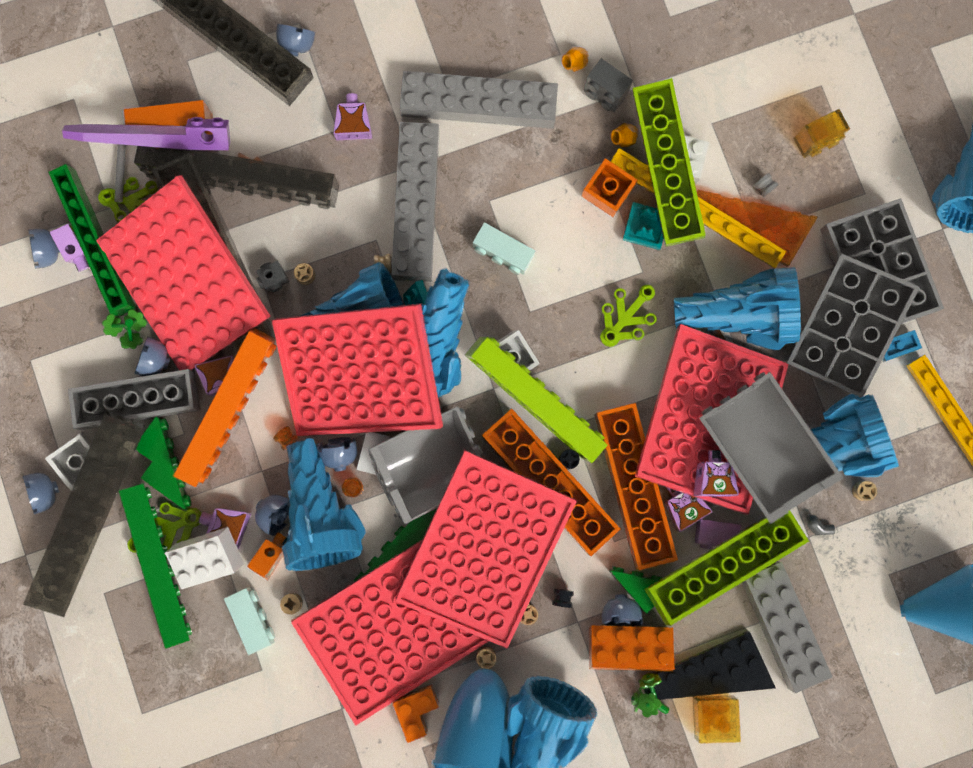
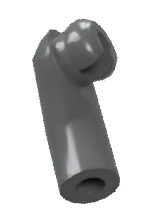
M810 515L807 518V526L815 535L835 534L834 525H823L815 515Z

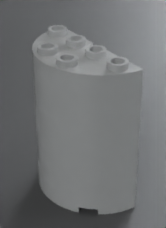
M458 406L441 414L443 427L440 429L407 430L369 449V456L373 461L372 465L390 504L394 505L398 517L404 524L438 508L464 450L480 457L483 456L480 446L474 445L472 440L475 437L474 432L470 426L467 427L465 422L466 415L463 409H459Z

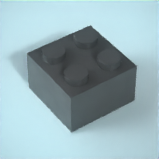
M601 58L587 76L584 92L590 99H596L600 102L604 109L615 113L627 97L633 80Z

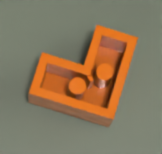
M432 684L406 694L393 702V707L407 743L427 736L428 729L422 714L439 708V701Z

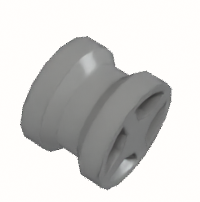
M768 173L754 187L760 189L761 195L765 197L779 184L773 181Z

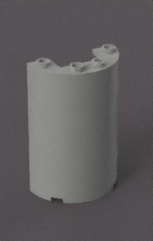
M762 372L753 378L755 382L750 387L744 385L736 391L738 394L733 398L727 396L719 402L721 406L714 409L712 406L701 412L703 416L699 419L771 524L821 490H826L842 480L843 476L770 372L768 374Z

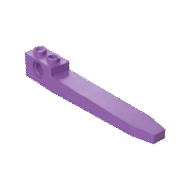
M193 117L187 120L186 126L78 124L64 125L62 129L63 138L172 149L229 150L231 142L229 120H223L219 117L212 119ZM204 131H210L212 135H208Z

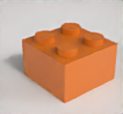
M605 158L584 188L581 197L611 217H614L638 180Z

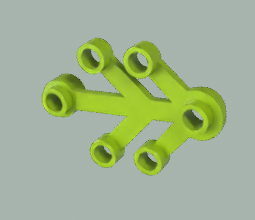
M129 177L126 180V184L123 186V194L139 188L140 184L136 177ZM148 181L145 184V188L127 197L123 196V202H115V189L106 188L99 193L98 200L103 206L111 208L116 222L119 223L127 215L124 211L120 210L117 203L125 205L131 213L136 207L138 208L145 202V200L140 199L158 192V186L155 181Z
M643 285L638 292L639 297L626 312L624 298L626 297L625 290L618 288L614 292L618 322L614 327L611 316L614 311L613 305L606 303L602 306L601 312L604 315L605 329L601 332L600 340L605 346L613 347L618 344L619 340L634 339L639 341L644 337V331L641 328H636L633 332H620L624 326L642 324L652 326L656 322L657 318L653 313H648L646 316L632 317L645 301H650L654 297L655 290L651 285ZM644 290H650L651 294L645 295ZM617 292H622V293H623V297H622V298L617 297L616 293H617ZM604 307H610L611 312H605ZM648 316L653 317L652 323L647 321ZM635 331H639L641 333L640 338H637L635 336ZM607 334H613L614 339L609 340Z
M165 502L160 505V512L162 514H172L181 519L175 522L161 517L154 519L156 525L163 527L161 528L163 536L166 535L163 545H166L167 550H169L178 529L184 527L181 539L177 543L190 538L193 528L200 525L199 519L202 512L197 508H188L184 511L173 507L169 502ZM165 505L169 506L168 512H165L163 509ZM191 514H195V521L190 520ZM130 538L127 547L131 552L136 553L133 539Z

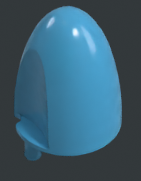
M491 669L475 671L464 680L456 691L442 725L435 759H432L431 762L433 768H511L513 736H509L506 733L510 696L506 685L495 671Z

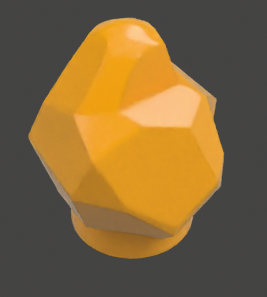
M572 47L562 56L563 67L567 70L571 69L573 72L583 69L588 63V52L581 47Z
M622 123L612 130L611 140L613 144L620 147L631 146L636 143L639 134L638 129L632 124Z

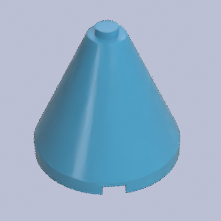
M973 564L966 565L905 599L904 604L900 605L901 616L906 617V620L911 623L973 645Z

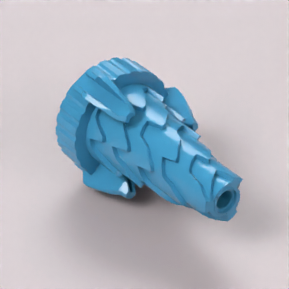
M973 123L970 139L962 150L954 177L947 174L932 195V201L936 204V214L940 221L949 228L965 233H973Z
M381 262L361 269L359 278L348 286L347 289L334 294L330 300L300 316L405 305L389 271Z
M796 268L768 269L742 281L740 284L730 285L729 288L716 289L713 292L693 293L692 297L674 298L676 328L682 324L690 328L708 327V330L741 332L742 334H748L746 336L747 343L773 350H780L785 344L799 342L801 312Z
M447 268L440 270L434 286L429 288L424 304H421L438 397L448 394L454 386H458L461 382V360L456 352L460 339L457 337L463 322L460 319L464 307V298L469 287L468 280H465L459 274L448 271Z
M849 394L823 413L824 418L828 421L821 423L819 427L810 429L839 472L843 471L845 475L879 477L882 476L884 471L899 467L888 431L873 395L869 394L858 397L854 394Z
M306 438L304 441L287 445L289 459L288 477L291 490H288L290 528L286 544L282 546L285 568L293 571L319 569L347 562L358 557L362 553L361 550H363L361 540L366 534L365 528L351 504L346 505L344 510L339 509L336 491L333 492L330 474L326 472L325 465L318 455L314 439Z
M547 676L528 678L524 685L521 686L519 693L511 696L508 702V727L506 733L509 736L519 734L513 747L515 753L511 761V768L566 767L583 752L589 743L587 736L597 716L595 704L583 692L564 681Z

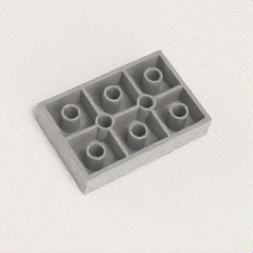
M901 198L833 221L820 229L834 267L841 254H844L920 287L901 324L944 309Z
M841 254L787 364L858 397L864 396L920 287Z

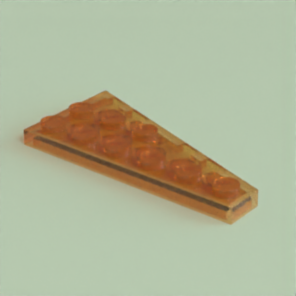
M697 190L699 198L787 251L779 262L786 267L791 264L818 216L803 215L796 211L790 212L778 207L741 201L738 198L732 199L723 197L720 194Z

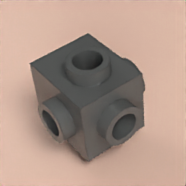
M279 261L265 263L256 271L259 276L256 278L261 289L265 288L268 292L279 291L283 288L282 285L290 282Z

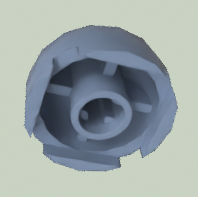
M277 24L276 39L279 46L287 50V55L298 57L299 53H306L311 49L315 39V32Z
M29 229V234H33V236L29 237L34 262H38L34 264L35 269L53 265L57 261L60 251L50 231L45 229Z
M147 336L134 372L135 375L143 377L160 374L162 369L167 370L170 358H167V349L162 342Z
M350 437L333 438L328 440V444L323 445L322 441L316 445L318 455L321 457L324 465L328 468H334V471L345 470L346 466L350 465L357 455L355 438L352 441Z
M32 473L22 476L34 514L46 511L54 505L56 501L55 494L59 493L56 481L52 482L49 476L43 473Z
M270 495L257 503L255 521L257 526L266 534L275 536L286 527L287 524L284 521L289 516V499L282 495Z
M615 595V599L609 600L602 609V625L627 626L632 624L635 627L641 626L643 618L638 603L633 599L627 598V595Z

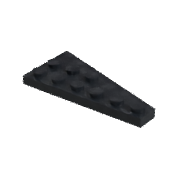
M750 631L674 664L675 670L659 671L655 673L662 680L660 684L654 687L659 700L776 689ZM650 688L643 689L645 694L649 695L651 693Z

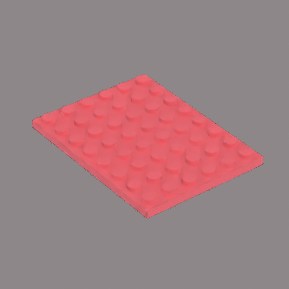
M182 175L176 176L96 240L101 249L106 253L111 265L159 340L165 345L168 354L179 371L186 369L192 371L195 369V365L204 363L271 317Z
M421 304L272 320L297 436L426 430L443 427Z
M680 324L677 327L635 476L694 496L698 463L709 462L708 451L720 450L699 419L703 416L701 412L710 406L713 409L721 406L719 403L727 396L733 398L738 394L736 391L744 385L750 387L755 382L753 378L762 372H765V374L770 372L782 389L789 364ZM721 451V462H729ZM736 472L738 496H694L745 515L749 514L753 497Z
M464 450L395 601L508 648L577 501Z
M422 540L291 620L295 630L355 726L489 642L486 639L395 601Z

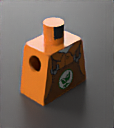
M277 533L272 542L266 539L247 567L266 580H269L283 558L282 546H284L288 538ZM270 550L275 551L272 557L267 556Z

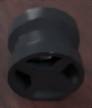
M568 449L560 454L559 461L569 470L577 467L580 458L577 452Z
M554 588L555 599L552 601V605L572 608L571 597L574 596V591Z

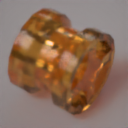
M286 426L273 439L281 444L280 448L284 451L287 449V445L295 443L298 437L291 433L289 426Z
M350 477L343 482L342 491L348 497H358L362 494L363 484L359 479Z

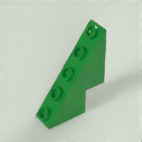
M155 417L133 447L152 461L140 479L182 509H188L192 502L184 489L186 482L174 477L180 462L178 457L174 456L173 449L175 445L167 432L169 430L168 422L165 418Z
M612 566V570H608L631 598L638 603L643 612L647 614L655 607L644 589L664 577L652 575L651 578L643 577L644 573L633 570L631 574L624 573V568Z

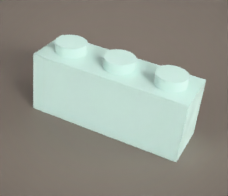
M485 222L473 241L474 250L482 256L486 254L492 257L491 260L498 265L503 263L509 267L508 269L517 275L519 273L524 275L536 252L534 249Z
M248 587L224 598L248 655L274 643V631L271 627L267 626L265 621L267 619L266 613L263 608L260 609L257 603L259 598L254 589L252 590L251 587Z

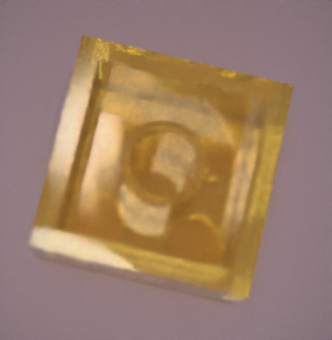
M837 109L805 125L793 139L803 158L810 155L813 158L821 154L823 149L827 147L832 149L839 145V142L846 138L845 134L850 130V127L840 109Z
M733 695L693 697L694 738L699 744L741 742L739 700Z

